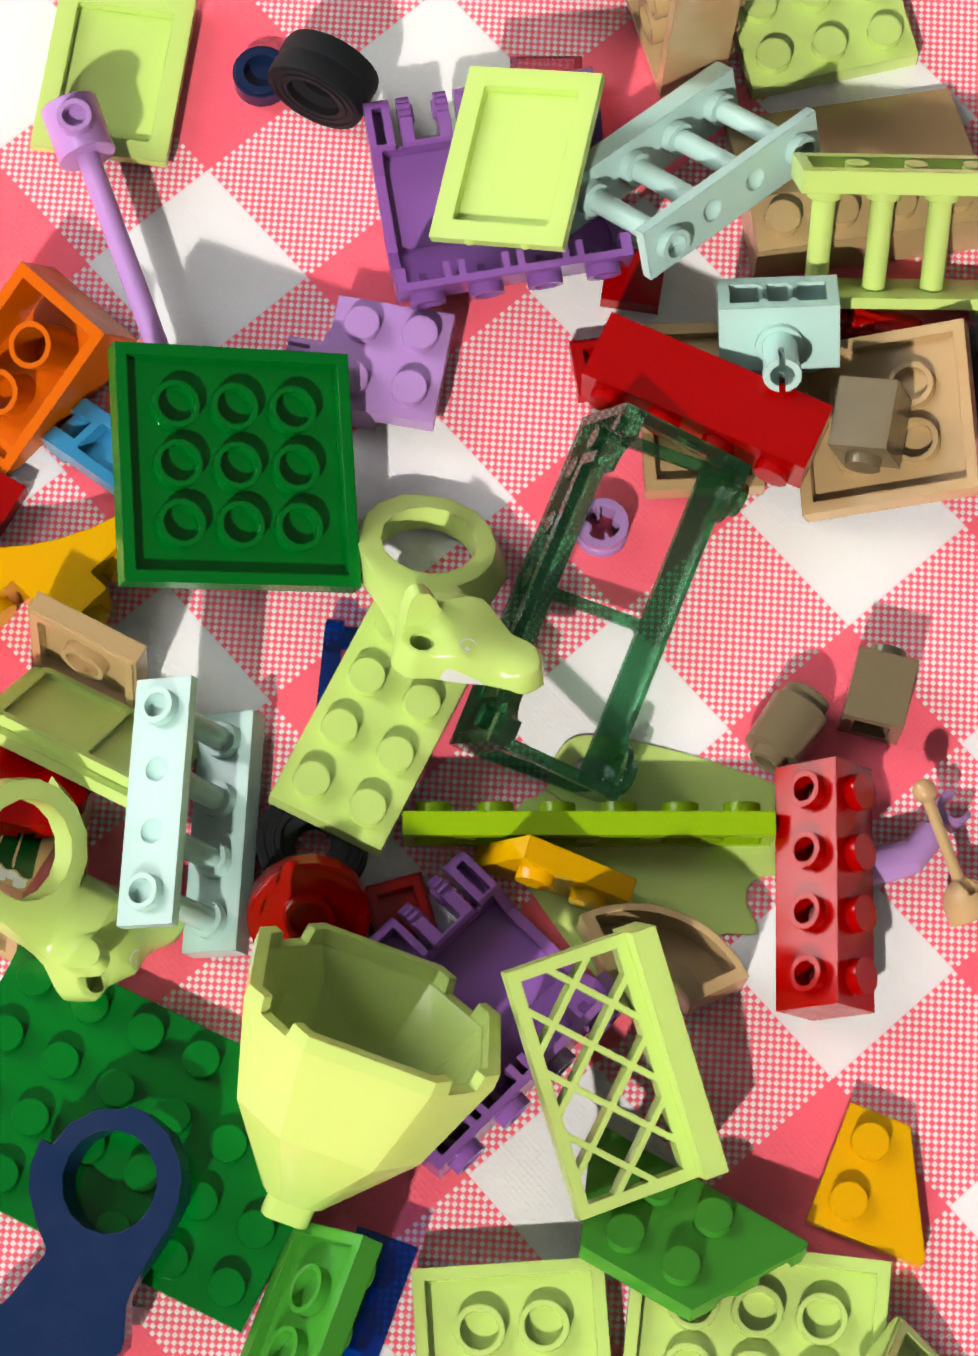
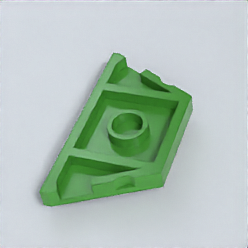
M605 1128L596 1147L624 1161L633 1142ZM645 1149L635 1166L652 1176L675 1168L672 1164ZM592 1154L587 1166L585 1185L587 1200L609 1192L620 1169L619 1166ZM631 1174L627 1185L643 1179ZM693 1179L582 1220L579 1258L691 1322L715 1309L720 1300L730 1296L737 1297L758 1286L760 1277L786 1263L790 1267L800 1263L806 1255L809 1242L700 1180Z

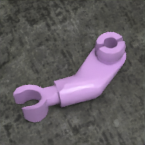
M953 790L944 791L935 801L945 828L949 833L956 832L971 817L970 811L959 818H954L945 811L944 803L952 800L957 794ZM929 820L920 822L907 839L875 846L876 861L873 866V887L915 876L926 866L940 848Z

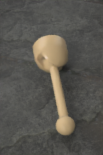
M926 778L920 779L914 783L912 794L918 802L924 805L952 878L942 897L945 915L950 927L971 923L978 920V880L963 875L934 799L937 795L935 783Z

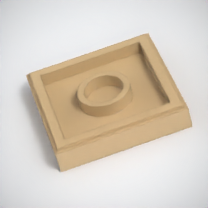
M38 591L27 608L34 665L40 668H52L135 709L137 680L148 679L147 646Z

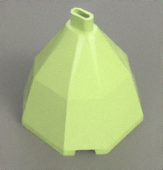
M325 922L308 923L300 938L282 939L284 932L277 926L260 927L253 944L243 1000L237 1102L260 1178L267 1192L260 1210L265 1217L296 1229H307L315 1211H322L420 1165L494 1090L501 1075V1015L487 1003H479L474 1011L471 1010L453 994L457 977L444 966Z

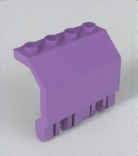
M592 67L569 70L573 72L594 73ZM465 87L452 89L456 121ZM445 90L432 92V100L430 101L432 117L436 121L438 136L415 139L413 127L415 122L414 113L408 96L395 98V109L402 146H396L388 99L362 103L384 243L397 303L410 301L412 309H426L445 304L446 295L469 292L470 299L472 300L488 299L503 295L505 293L504 286L528 283L529 290H544L562 285L564 283V276L586 273L588 281L614 278L622 274L621 267L630 265L634 256L630 231L621 232L620 227L599 215L573 234L570 233L566 252L432 242L429 238V232L453 138ZM600 106L590 149L603 140Z
M462 850L441 871L474 908L444 879L436 874L426 886L434 900L441 906H444L457 919L450 928L442 934L429 922L426 915L419 908L413 907L408 902L397 912L401 920L431 949L430 951L393 917L369 938L444 966L457 977L453 992L457 998L473 1011L479 1003H487L501 1015V1075L494 1090L421 1163L439 1179L450 1169L457 1175L462 1174L485 1150L486 1147L480 1140L497 1123L504 1130L507 1129L531 1104V1101L525 1095L535 1085L500 972L560 951L515 907L499 884ZM574 963L556 970L569 976ZM605 970L597 978L584 972L580 983L605 996H608L615 982ZM546 973L522 981L529 1008L548 1017L565 983ZM575 990L559 1024L585 1036L587 1033H590L603 1003ZM614 1010L604 1032L617 1020L621 1014L620 1012ZM533 1019L539 1037L544 1024ZM555 1031L543 1054L548 1070L561 1076L577 1058L571 1049L578 1042Z

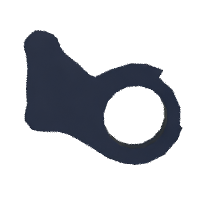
M127 1105V1109H97L71 1122L54 1143L40 1139L30 1166L29 1195L36 1225L46 1250L44 1256L28 1272L12 1295L0 1303V1356H123L131 1348L132 1325L143 1324L150 1312L148 1308L133 1300V1296L139 1284L177 1229L190 1203L192 1191L190 1160L179 1136L158 1117ZM124 1132L135 1136L148 1149L156 1167L157 1188L150 1208L138 1223L122 1232L108 1233L97 1229L83 1215L76 1198L75 1177L82 1157L95 1142L111 1133Z

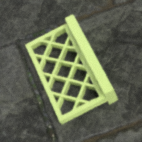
M635 921L612 929L613 933L500 972L575 1218L580 1221L698 1177L709 1180L729 1172L656 925ZM612 950L619 974L608 996H605L580 983V980L591 957ZM575 963L569 976L556 970ZM546 973L565 983L548 1017L529 1008L522 981ZM575 990L603 1003L587 1038L559 1024ZM623 992H625L629 1008L618 1003ZM614 1010L633 1019L637 1036L626 1058L598 1044ZM533 1019L544 1024L539 1037ZM555 1031L583 1045L567 1079L549 1071L543 1055ZM594 1051L622 1065L606 1099L578 1086ZM642 1052L648 1069L637 1064ZM633 1071L651 1080L656 1095L644 1119L617 1106ZM552 1081L563 1086L557 1098ZM574 1092L602 1106L585 1141L568 1133L562 1118ZM613 1112L640 1126L624 1161L596 1147ZM660 1115H662L666 1131L656 1126ZM652 1132L670 1141L677 1165L673 1169L654 1176L635 1167ZM570 1142L581 1147L576 1160ZM592 1154H595L619 1166L620 1169L608 1193L587 1200L581 1177ZM631 1174L643 1179L627 1185Z

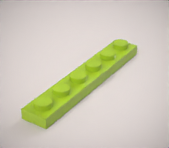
M424 801L415 804V811H402L403 847H477L481 844L533 835L559 847L771 846L776 837V811H760V803L753 801L727 802L723 804V811H699V804L691 801L663 803L662 811H637V804L629 801L601 803L600 811H575V803L567 801L539 803L538 811H514V804L505 801L480 802L477 804V811H452V804L449 802Z

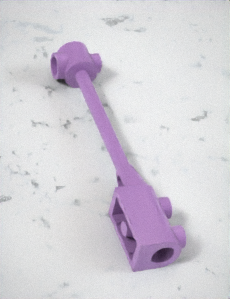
M75 91L61 95L46 104L41 111V116L59 165L65 171H81L143 343L169 344L103 163L113 156L116 148L97 96L90 91Z

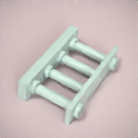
M715 61L589 149L570 233L573 234L598 215L625 231H630L637 238L643 276L653 280L792 179L791 164L793 152L821 153L815 110L805 107L778 126L738 105L733 68ZM727 125L757 142L736 156L706 139ZM685 155L715 172L694 187L663 169ZM640 185H643L672 201V203L653 217H650L621 201V199Z
M192 675L137 680L116 927L121 929L178 926V923L182 922L184 923L182 954L192 958L248 956L250 934L246 919V904L254 880L265 716L255 710L210 714L195 712L198 678ZM193 739L198 741L196 774L191 772ZM188 799L194 801L191 835L186 833ZM183 860L189 862L186 896L181 895Z

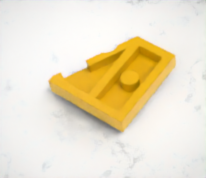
M533 835L478 845L473 859L490 875L521 883L531 888L569 897L568 902L588 911L612 904L630 903L637 880Z
M850 1102L804 1223L920 1269L925 1260V1249L910 1125Z

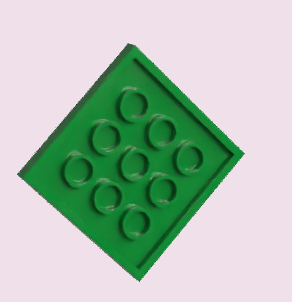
M114 341L109 346L108 370L118 587L354 593L362 587L348 354Z

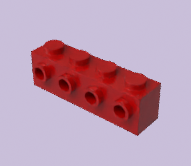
M611 312L582 372L581 395L586 397L589 404L597 410L613 416L624 413L642 421L643 426L648 431L665 439H674L676 436L698 445L699 451L710 459L722 463H729L731 460L752 468L753 473L759 479L779 487L789 484L796 488H801L829 427L834 407L795 389L785 392V385L779 383V392H775L764 384L763 377L760 374L614 312Z
M837 756L775 768L776 1011L811 1021L875 1013L874 991L878 980L874 965V927L877 921V913L873 902V866L876 861V850L872 834V806L875 802V788L872 782V769Z

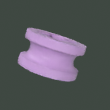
M594 498L586 502L579 509L575 520V537L578 545L584 552L594 557L603 558L618 553L624 547L628 537L629 519L622 505L609 498ZM600 516L611 518V530L615 535L610 538L605 532L604 539L602 540L592 537V525L588 521L594 518L599 523Z

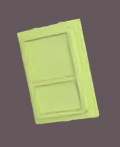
M58 0L30 140L31 150L55 153L41 116V111L45 105L53 99L70 92L90 91L97 96L116 148L115 153L108 160L167 168L198 5L197 0Z
M470 66L429 232L431 241L466 244L468 246L480 245L566 252L606 80L603 73Z
M36 665L0 694V746L126 808L134 708L52 668H40ZM193 743L191 769L197 764L198 745Z

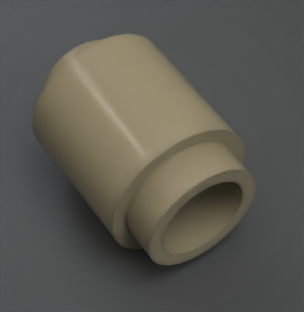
M789 681L784 689L775 690L745 737V743L751 750L749 754L751 760L757 766L772 774H775L776 767L802 763L827 723L825 717L829 709L827 700L812 687L798 681Z

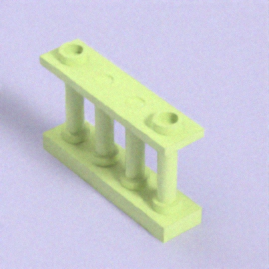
M792 153L791 177L800 192L812 199L805 276L829 274L836 201L841 200L843 194L865 195L870 200L862 278H837L840 309L968 310L972 315L978 316V280L944 279L953 203L959 201L960 196L978 197V156ZM901 195L923 196L924 199L929 201L920 279H886L894 202L900 201Z

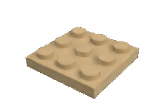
M964 318L840 340V367L823 368L816 372H802L801 382L794 389L833 406L835 405L840 375L897 379L901 382L912 400L900 469L880 467V472L875 474L858 473L845 468L844 464L840 462L828 446L833 416L832 411L829 427L800 488L802 516L808 523L978 495V421L969 327Z

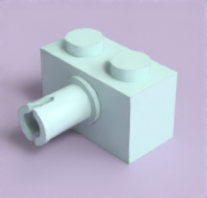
M837 274L717 279L718 352L720 358L755 373L762 372L764 384L775 392H779V378L785 379V392H788L799 385L802 379V372H816L823 368L840 367V298Z

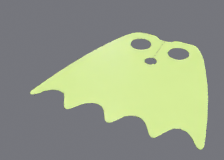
M581 735L569 739L550 762L548 768L549 782L543 792L535 798L524 800L516 810L538 811L539 803L562 800L575 803V811H600V804L610 801L634 802L637 804V811H662V804L671 801L696 802L699 804V811H723V804L727 802L753 801L760 803V811H775V783L701 757L612 736ZM596 757L608 766L610 780L607 787L601 792L585 794L574 786L571 779V771L574 764L582 758ZM775 839L771 846L563 847L566 850L636 878L630 903H645L679 911L704 924L718 936L724 934L754 935L757 933V924L747 906V889L753 881L761 877L775 876ZM528 887L570 947L582 944L583 942L576 927L580 914L588 910L570 904L568 902L569 897ZM590 959L587 968L597 978L598 974ZM623 992L618 1003L629 1008L625 992Z

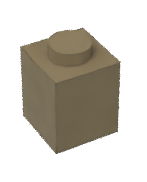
M840 375L828 446L840 462L844 464L845 468L864 474L880 472V467L900 469L912 400L901 382L897 379Z
M873 644L871 648L859 646L852 666L837 731L897 745L904 729L920 660L906 657L907 653L904 650L888 644Z

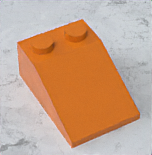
M24 261L20 262L0 291V472L6 476H11L43 445L41 437L52 426L55 425L60 428L73 416L71 408L84 397L90 400L106 384L109 379V346L114 341L135 342L137 340L135 336L56 268Z

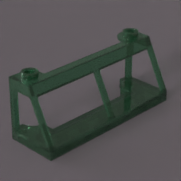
M628 402L584 416L500 618L512 635L522 638L533 645L551 601L633 631V638L580 770L515 740L522 723L518 720V710L523 695L486 685L473 684L449 744L471 755L595 802L618 801L620 795H624L630 789L638 771V762L633 760L634 748L632 745L627 744V741L713 526L723 521L727 516H736L742 509L749 493V486L745 482L752 465ZM644 427L709 461H703L639 438L641 428ZM627 448L688 469L697 474V479L641 618L557 588L603 474L615 470ZM503 751L509 752V753H511V754H513V755H515V756H517V757H514V756H512V755L506 754V753H504Z

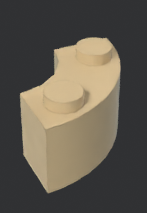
M622 903L595 908L580 914L576 929L583 943L613 933L612 929L635 921L656 925L677 999L685 1015L741 990L749 978L742 962L720 936L704 924L679 911L645 903ZM612 950L591 957L598 976L605 970L616 980L619 972Z

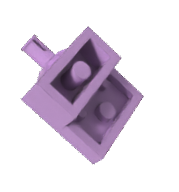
M339 295L333 325L325 335L324 341L289 335L286 351L348 354L353 427L376 430L377 423L379 422L433 432L455 327V314L425 309H412L408 306Z

